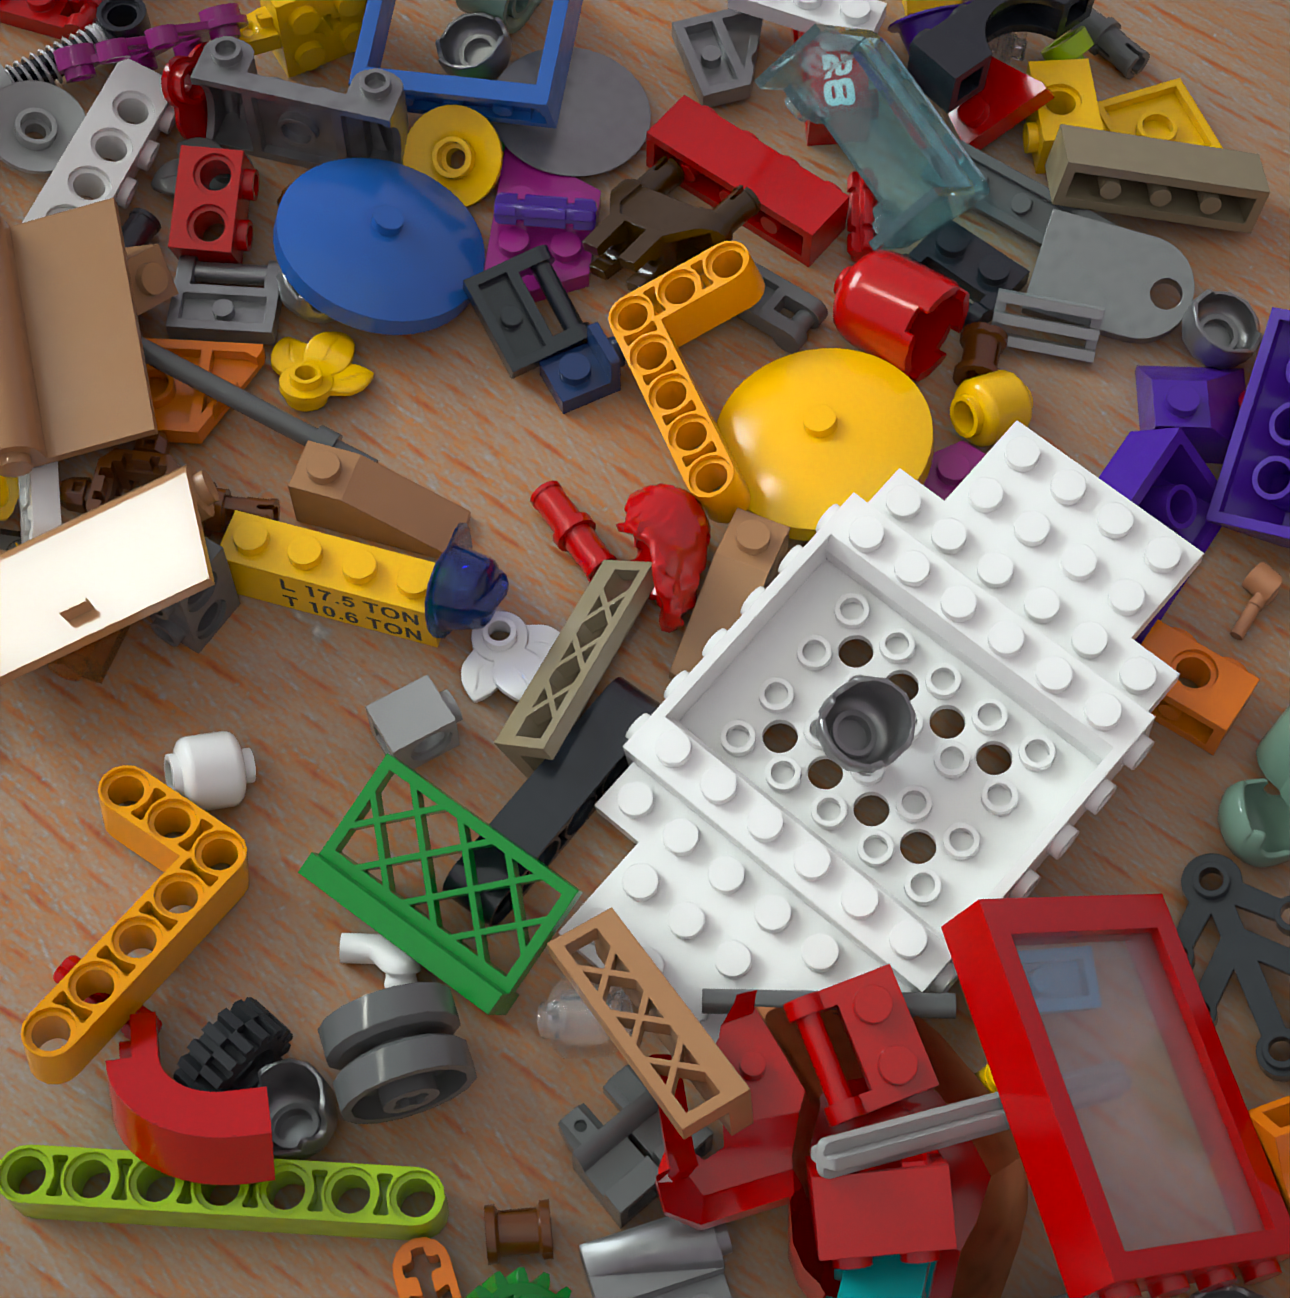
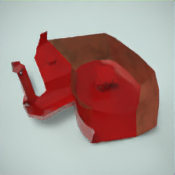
M757 990L737 994L730 1012L720 1027L716 1045L750 1088L754 1123L733 1136L730 1135L723 1125L724 1147L708 1159L703 1160L695 1154L692 1135L683 1139L658 1105L665 1152L659 1165L655 1184L664 1215L701 1231L788 1204V1259L799 1287L807 1298H826V1296L837 1298L841 1281L834 1280L832 1260L819 1261L816 1250L805 1156H811V1148L817 1145L823 1137L990 1094V1092L940 1033L916 1015L912 1019L939 1085L928 1091L831 1128L824 1112V1108L828 1107L829 1104L797 1024L789 1023L784 1008L756 1007ZM828 1010L820 1013L852 1095L854 1097L868 1092L869 1089L840 1017L833 1014L838 1012L837 1010ZM652 1054L651 1056H649L653 1058L672 1060V1057L669 1054ZM659 1075L666 1084L668 1076ZM679 1078L674 1097L687 1113L688 1106L684 1081L682 1078ZM1011 1129L938 1149L949 1165L957 1249L940 1250L941 1259L937 1261L930 1298H1001L1021 1241L1028 1206V1178Z

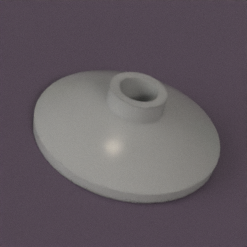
M25 80L0 89V160L10 167L25 173L51 174L86 116L84 110L72 95L62 88L47 82ZM30 132L40 133L44 138L33 139L28 137L26 134Z

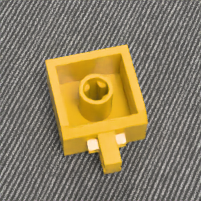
M260 0L261 7L247 14L249 25L240 29L241 37L238 38L251 45L254 50V56L272 51L288 78H291L356 52L367 0Z

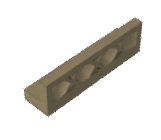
M603 560L495 740L494 744L526 777L529 778L544 759H554L571 728L577 722L650 597L649 595L655 586L652 575V562Z

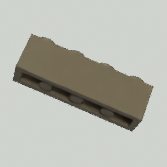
M1060 124L1045 164L1053 205L1250 234L1270 194L1259 154Z

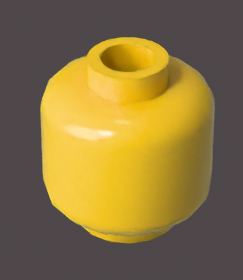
M1007 370L990 372L966 379L957 387L950 406V418L957 433L966 438L968 442L979 447L991 446L999 441L1016 420L1026 427L1029 426L1032 418L1033 397L1028 387L1016 374Z

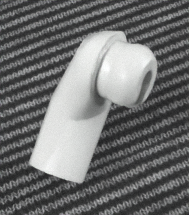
M341 934L340 963L376 964L381 971L386 973L385 988L418 982L416 973L421 971L420 964L381 934Z

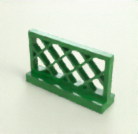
M388 753L321 852H311L298 871L299 874L487 1015H506L519 997L516 990L583 893V891L394 755ZM396 774L410 784L413 810L385 815L381 793L393 775ZM423 794L438 805L425 807ZM372 808L373 818L364 819ZM449 812L457 818L461 844L431 850L426 816ZM415 819L420 852L391 858L386 824ZM374 827L379 860L358 864L342 852L356 830ZM470 828L485 839L472 842ZM496 846L505 853L509 879L478 884L473 850ZM462 853L467 887L438 892L433 858ZM421 861L426 895L405 899L396 892L392 866ZM518 863L533 874L520 876ZM380 869L382 881L368 871ZM544 881L562 894L547 916L526 919L521 885ZM510 887L515 922L485 928L480 893ZM469 895L474 930L452 934L443 927L439 901ZM427 903L429 916L418 909L416 905ZM540 926L530 940L528 928ZM517 930L521 955L509 973L506 974L491 963L487 936ZM475 938L477 952L464 943L463 940Z

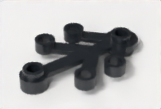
M1214 853L1200 855L1190 861L1182 873L1181 888L1183 895L1189 903L1176 930L1184 950L1188 954L1187 958L1193 970L1195 966L1193 949L1210 917H1213L1221 938L1199 983V988L1206 1006L1210 1010L1214 1026L1218 1022L1217 1007L1235 971L1261 1034V1038L1256 1045L1259 1067L1269 1078L1275 1081L1288 1082L1290 1081V1059L1277 1061L1271 1057L1269 1051L1276 1042L1284 1041L1290 1044V1029L1286 1028L1259 963L1290 976V948L1244 929L1236 908L1276 922L1277 928L1283 934L1290 936V925L1281 918L1283 912L1290 908V896L1281 899L1243 883L1240 869L1226 856ZM1215 873L1223 878L1221 887L1212 891L1204 889L1200 885L1202 878L1207 874Z

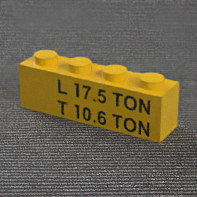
M235 510L220 544L224 549L237 594L437 648L456 601L452 568L450 566Z

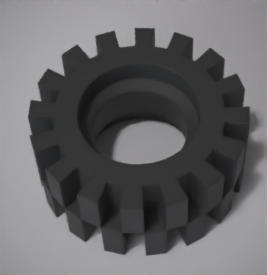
M247 997L245 1001L240 999L234 1002L231 1010L225 1008L219 1012L217 1021L214 1024L209 1021L201 1029L204 1034L199 1039H193L187 1046L190 1052L180 1057L177 1063L180 1068L174 1071L173 1078L183 1086L208 1092L257 1088L259 1085V1070L265 1065L283 1060L281 1056L289 1052L291 1047L289 1042L293 1039V1034L256 999L252 997Z

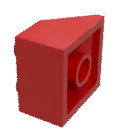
M938 1149L832 1179L821 1177L817 1172L816 1163L811 1159V1156H805L815 1245L819 1261L832 1260V1267L836 1269H860L873 1265V1256L900 1254V1261L904 1263H928L941 1259L940 1250L957 1249L949 1165Z

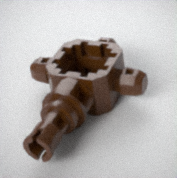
M158 430V434L137 439L133 450L115 448L98 459L93 480L90 477H70L62 480L59 489L61 506L68 511L85 514L114 500L115 496L120 497L123 489L132 490L134 482H138L143 486L181 468L169 454L170 446L166 434ZM214 482L219 495V501L213 503L215 514L201 523L204 536L209 537L213 532H226L235 510L279 521V499L235 497L231 495L229 489L217 488Z

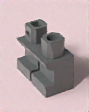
M625 1065L603 1086V1093L620 1111L610 1121L603 1125L583 1103L575 1107L558 1123L559 1132L572 1152L574 1171L620 1229L659 1196L655 1181L662 1156L665 1152L658 1104L630 1065ZM706 1126L692 1135L695 1154L701 1158L712 1149L713 1132Z

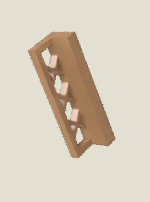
M612 907L547 943L549 955L683 1139L688 1138L718 1119L731 1136L754 1123L750 1088ZM594 941L596 954L605 967L597 968L578 965L570 954ZM592 983L599 984L598 991L595 989ZM610 987H621L638 1009V1014L611 1010L606 1004ZM625 1028L633 1029L631 1037L625 1030ZM644 1031L655 1033L673 1056V1059L666 1060L644 1056L640 1050ZM659 1075L668 1076L666 1084ZM679 1078L690 1080L706 1102L686 1113L674 1097Z

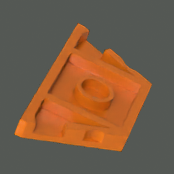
M145 338L243 390L266 361L263 344ZM146 364L157 429L166 434L168 442L202 444L230 407Z

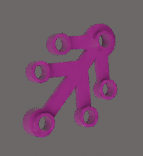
M227 3L200 11L198 13L200 22L160 25L144 31L145 36L108 39L95 44V48L93 43L73 44L59 48L53 54L58 72L65 75L67 83L92 79L97 76L96 66L117 63L127 59H131L154 71L158 69L156 56L173 48L175 56H188L199 43L223 36H231L238 39L241 37L240 29L249 25L247 15L241 14L237 3Z

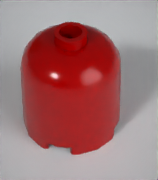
M889 250L872 251L860 258L852 266L843 269L837 277L833 289L835 294L833 321L840 335L862 352L874 355L894 365L915 382H919L929 376L943 362L947 354L941 351L940 347L945 342L951 329L957 333L961 332L969 310L970 294L960 288L956 281L900 253Z

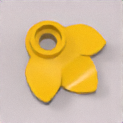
M327 331L315 335L308 344L293 337H284L275 344L271 353V367L280 376L279 391L285 398L286 403L298 411L318 410L327 403L329 396L355 395L363 391L372 382L374 373L363 366L352 364L355 344L353 339L343 332Z

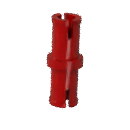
M558 481L546 482L533 492L530 502L554 532L552 535L554 543L561 551L569 552L583 570L589 582L593 579L603 560H617L596 534V523L586 512H580Z

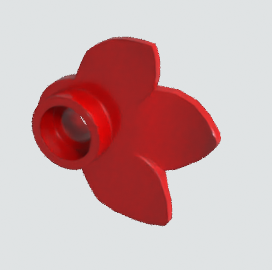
M209 41L199 43L188 56L180 55L170 59L161 76L164 98L174 107L177 129L185 139L195 137L206 138L208 120L206 95L201 86L191 83L190 76L204 46Z

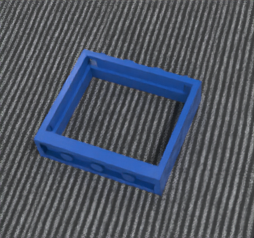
M367 0L348 83L349 86L357 73L373 68L383 69L395 74L402 81L408 113L425 114L440 106L461 105L479 112L490 122L557 129L583 0L553 1L536 84L381 68L396 0Z

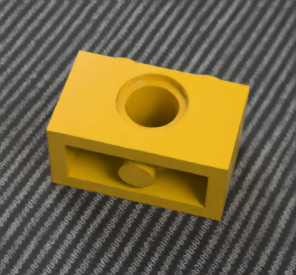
M1089 58L1028 61L1026 74L1044 83L1055 97L1025 118L1023 148L1026 154L1032 153L1036 174L1046 173L1045 164L1060 124L1103 130Z

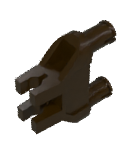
M663 156L637 180L625 179L611 190L610 215L582 241L585 251L599 256L589 265L591 273L607 281L622 268H627L636 272L626 280L628 290L634 291L714 245L724 241H732L733 233L752 216L760 212L761 203L759 198L750 188L746 187L744 189L743 185L736 186L713 209L697 208L666 196L675 187L680 186L685 178L679 164L674 159H667V156Z

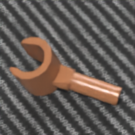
M1265 562L1259 563L1242 583V587L1253 597L1248 601L1230 632V635L1237 640H1243L1258 613L1262 611L1264 606H1268L1275 600L1282 584L1281 575Z

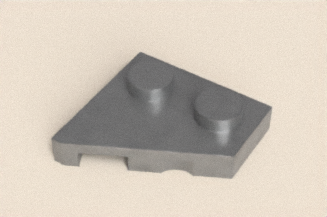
M725 9L672 22L673 41L701 105L714 107L750 98L763 19L736 10Z

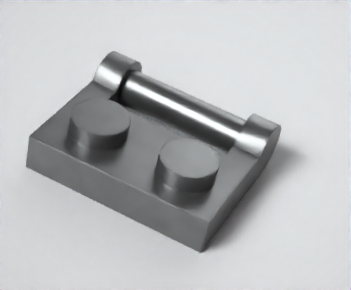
M181 255L174 281L179 294L171 298L166 321L169 339L275 345L282 306L276 278L280 270L278 261L270 260L268 265L199 261L197 256ZM199 282L264 286V288L199 284Z

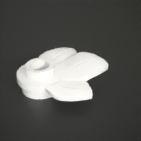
M494 611L482 616L472 629L471 641L473 651L466 658L461 669V681L469 698L474 703L488 698L499 689L512 700L519 702L560 632L547 625H525L520 617L507 611ZM495 632H507L510 634L508 638L502 641L490 638V635Z

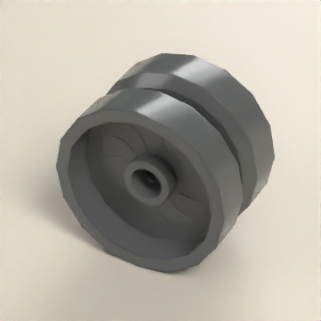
M415 982L388 987L366 994L339 1007L323 1020L318 1028V1033L328 1066L340 1071L333 1081V1087L344 1121L354 1124H378L403 1119L428 1111L452 1100L467 1090L476 1080V1070L467 1041L454 1035L461 1024L449 987L434 982Z

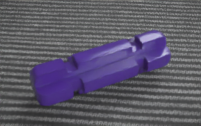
M500 192L495 199L494 217L495 222L499 224L517 225V220H523L524 226L566 229V224H573V230L591 231L595 229L597 223V203L593 199L575 198V203H568V197L526 194L525 199H518L517 193Z

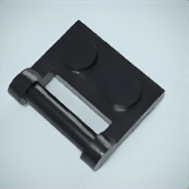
M947 216L909 254H903L956 281L960 288L970 294L969 299L974 301V303L969 302V310L962 328L963 330L966 325L973 322L989 323L993 318L999 288L1019 292L1027 284L1030 273L1029 270Z
M547 245L534 247L463 280V290L511 379L539 367V362L587 343V326L590 323H583L552 266L555 259ZM534 275L564 330L563 332L552 335L522 277Z

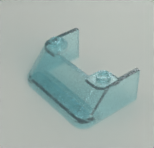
M815 23L754 80L760 89L783 90L787 95L785 98L787 108L801 122L809 120L816 124H824L877 198L879 203L873 208L875 220L872 222L873 229L877 235L868 242L874 251L907 248L971 209L990 193L988 183L896 53L881 36L872 30Z

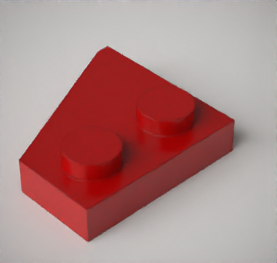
M992 56L984 89L948 113L960 140L981 150L1055 97L1051 90L1041 81Z

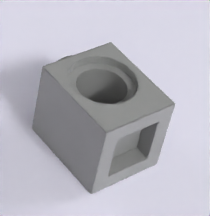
M428 674L365 706L371 732L385 756L387 753L394 755L412 769L460 745L457 722L463 720L461 711L449 690L445 689L439 692Z

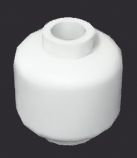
M227 731L179 738L174 746L173 753L166 754L164 757L166 785L205 811L239 805L245 796L246 784L254 783L256 780V767L251 749H241L236 737Z

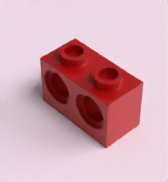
M181 145L168 248L178 260L181 255L197 256L199 261L242 264L244 251L249 252L251 250L253 223L252 220H248L250 201H256L258 198L260 180L258 170L254 169L244 150ZM220 174L231 175V179L226 187L216 191L209 190L210 182L214 177ZM214 224L225 225L223 234L217 240L203 241V234L208 227Z

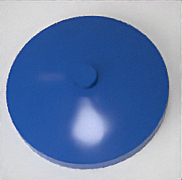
M346 158L326 162L306 171L288 187L283 195L273 229V245L278 264L297 293L328 317L350 327L371 333L408 335L426 332L447 324L463 312L470 303L463 290V280L484 270L485 248L478 225L465 205L450 190L428 175L405 165L386 160Z

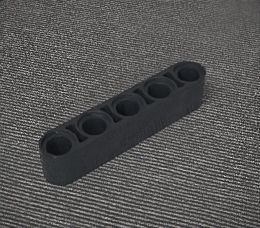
M617 677L573 725L554 759H544L490 822V825L546 866H549L596 810L594 805L629 767L623 745L629 740L625 735L630 726L644 713H648L651 716L661 704L624 678ZM479 835L475 841L483 840L485 838ZM496 846L473 850L478 884L509 879L505 853ZM461 856L449 872L442 891L467 887L463 856ZM518 863L520 876L533 874ZM534 883L521 885L523 896ZM510 887L480 893L484 923L489 927L497 926L513 910ZM469 895L452 898L471 913Z

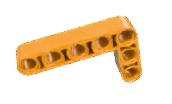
M724 241L716 244L628 293L614 303L608 316L610 328L687 488L702 504L708 518L717 523L731 522L737 508L746 511L750 504V491L679 347L751 308L763 296L765 289L763 277L748 249L737 241ZM723 485L719 490L713 492L717 487Z
M122 765L112 768L99 781L98 796L103 823L106 831L114 839L164 873L45 996L22 1023L20 1035L30 1071L37 1080L46 1084H62L76 1077L130 1019V1014L137 1012L244 896L249 887L248 852L244 839L236 831L136 766ZM126 801L137 802L130 806H119V804ZM172 832L185 833L182 836L176 838L164 837L166 834ZM219 863L232 865L224 870H213L210 868ZM179 905L193 907L184 913H172L169 911ZM139 948L152 950L147 956L141 958L127 956L130 952ZM107 993L111 995L104 1002L97 1004L84 1002L92 994ZM55 1038L67 1040V1043L60 1049L53 1051L40 1049L49 1040Z

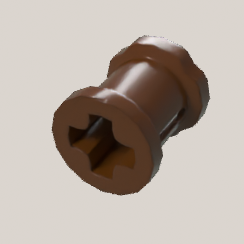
M973 322L966 325L961 332L959 340L963 348L962 358L955 365L952 377L957 386L966 379L1000 370L998 368L999 357L1008 343L1007 333L999 326L991 325L987 322Z
M549 1199L539 1200L537 1207L497 1210L494 1204L484 1205L488 1265L499 1264L501 1257L541 1254L544 1260L554 1259Z

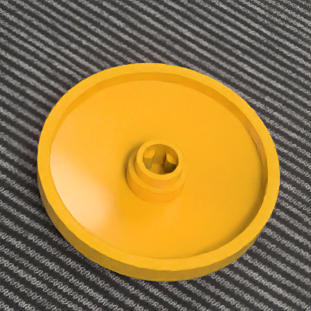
M820 348L805 350L781 357L766 364L746 378L734 390L723 406L716 423L749 488L751 499L746 511L790 527L789 538L795 540L810 541L817 533L815 530L817 523L827 509L834 504H838L841 507L853 492L866 502H869L899 468L923 485L928 477L934 455V433L931 413L923 394L916 384L905 373L889 362L874 355L850 349Z

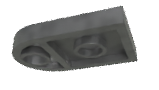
M1053 208L1027 293L1105 308V313L1100 327V335L1123 342L1138 344L1159 340L1170 334L1181 324L1185 311L1193 301L1195 284L1188 260L1170 242L1152 235ZM1159 284L1174 286L1180 294V303L1172 309L1157 307L1150 297L1152 288ZM1022 306L1021 313L1045 320L1088 328L1090 324V318Z

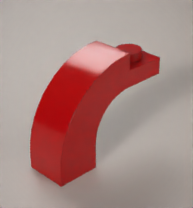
M156 1011L130 1014L131 1040L119 1042L120 1059L105 1061L113 1121L116 1131L127 1148L150 1167L166 1175L194 1183L240 1185L275 1180L267 1086L223 1092H208L188 1088L177 1083L161 1067Z

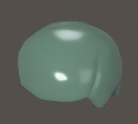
M1265 778L1242 780L1227 787L1222 795L1217 816L1219 829L1226 846L1237 858L1254 867H1271L1290 861V808L1281 795H1272L1264 790V787L1268 784V780Z

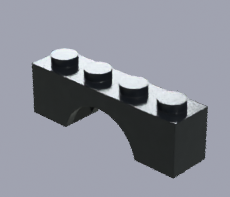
M974 0L968 5L961 4L953 10L947 19L932 29L926 28L915 36L909 47L910 55L905 77L948 114L984 89L992 58V52L988 46L991 40L1012 32H1032L1056 40L1090 16L1095 0Z

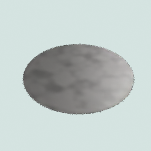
M573 47L557 129L500 122L492 123L503 144L525 163L548 173L580 177L605 173L631 159L646 140V132L650 128L651 111L643 87L624 66L598 52ZM543 49L517 59L503 71L498 81L536 84Z

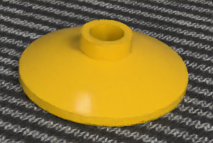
M444 105L428 111L414 123L407 135L402 161L403 165L424 173L442 184L467 208L480 202L494 188L502 169L503 151L495 128L482 114L461 105ZM462 150L465 154V163L462 167L454 169L451 165V156L455 151Z

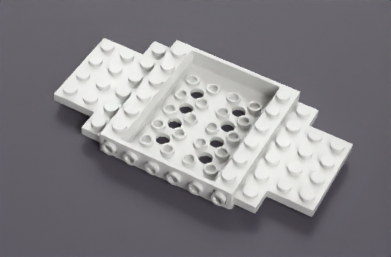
M1018 420L945 501L899 468L869 502H866L853 492L841 507L838 504H834L828 508L818 521L815 529L817 533L804 547L796 545L787 553L778 568L780 574L766 589L762 586L756 588L748 596L740 611L742 616L728 631L725 628H721L709 639L702 652L703 659L690 673L686 670L680 672L666 688L663 703L651 716L648 713H644L637 718L625 735L629 740L623 745L629 767L594 806L602 817L634 842L636 846L558 933L561 936L612 907L715 1043L719 1038L720 1027L728 1014H702V988L820 991L890 964L901 992L947 993L958 980V975L941 926L978 899L1027 898L1041 879V876L1035 872L1049 854L1058 860L1067 851L1079 834V830L1073 827L1086 810L1096 815L1117 789V786L1111 782L1124 765L1134 770L1155 743L1149 738L1155 716L1151 712L1177 683L1180 673L1136 642L1135 639L1202 561L1204 553ZM852 639H860L867 642L873 650L872 659L866 665L858 668L845 665L839 657V650L845 642ZM896 674L911 676L917 682L919 688L917 695L910 700L916 713L914 740L911 746L893 763L876 770L874 773L851 772L842 768L843 777L837 786L831 789L815 787L808 778L809 769L815 762L829 759L816 737V720L819 717L818 711L824 701L839 687L855 677L872 676L889 679ZM951 709L962 716L965 727L958 736L945 739L937 736L932 731L930 719L939 710ZM774 724H787L796 731L798 739L791 750L785 753H775L765 746L763 742L764 733ZM999 745L1009 752L1012 764L1002 774H987L977 764L976 756L978 752L985 746ZM865 796H878L887 803L889 815L880 825L866 826L856 819L854 807ZM914 832L927 834L936 845L934 856L922 864L908 861L900 850L902 840ZM594 941L577 950L594 967H605L596 954Z

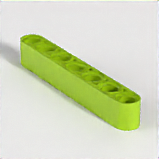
M23 1145L8 1151L0 1160V1193L21 1214L35 1219L411 1240L413 1238H432L445 1227L449 1216L448 1200L439 1177L430 1170L420 1167L274 1159L275 1180L240 1184L239 1193L232 1202L216 1206L210 1204V1196L217 1185L194 1183L175 1178L174 1189L167 1198L158 1202L147 1201L146 1194L149 1186L161 1177L172 1176L150 1167L130 1150ZM34 1170H46V1177L38 1190L31 1194H19L21 1181L28 1173ZM100 1173L110 1174L108 1188L101 1195L94 1198L83 1197V1188L91 1177ZM291 1184L301 1185L305 1188L304 1197L297 1206L285 1210L274 1207L275 1196L281 1188ZM352 1188L366 1189L370 1193L366 1206L356 1213L348 1214L337 1209L339 1198L344 1192ZM423 1191L435 1197L432 1209L421 1217H410L401 1212L404 1200L414 1192Z

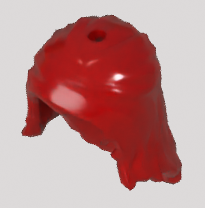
M659 483L655 486L642 487L641 490H637L629 495L624 508L626 512L625 522L616 524L619 532L627 533L634 537L633 547L637 548V556L630 561L652 562V575L655 586L648 599L656 600L657 605L661 608L659 615L661 631L671 633L684 626L683 616L695 607L697 601L696 590L699 586L700 574L706 568L708 546L711 539V525L702 504L689 491L673 485Z

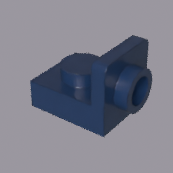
M598 322L587 326V343L539 362L540 376L562 414L621 390V367L625 366V357L614 336L607 338Z

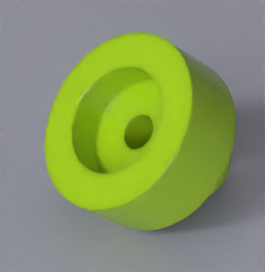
M1080 26L1049 44L1040 53L1045 61L1085 59L1083 53L1089 50L1094 45V42L1085 26Z

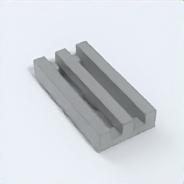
M999 288L991 325L1002 328V324L1085 339V346L1082 347L1007 333V347L1093 363L1105 308ZM1006 304L1090 318L1089 328L1005 312Z

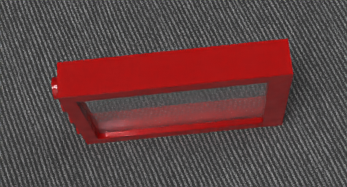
M1163 894L978 899L941 926L1068 1297L1141 1298V1292L1148 1291L1150 1298H1170L1190 1289L1189 1284L1192 1283L1196 1284L1199 1293H1205L1235 1283L1237 1281L1236 1276L1240 1275L1244 1285H1251L1282 1274L1279 1263L1290 1258V1216Z

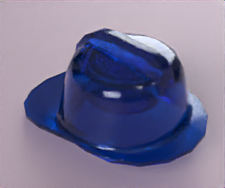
M459 523L447 548L434 565L428 581L425 597V621L429 633L434 638H445L453 630L484 628L490 623L498 605L505 598L509 590L507 575L500 569L497 562L491 557L472 549L471 533L467 523Z

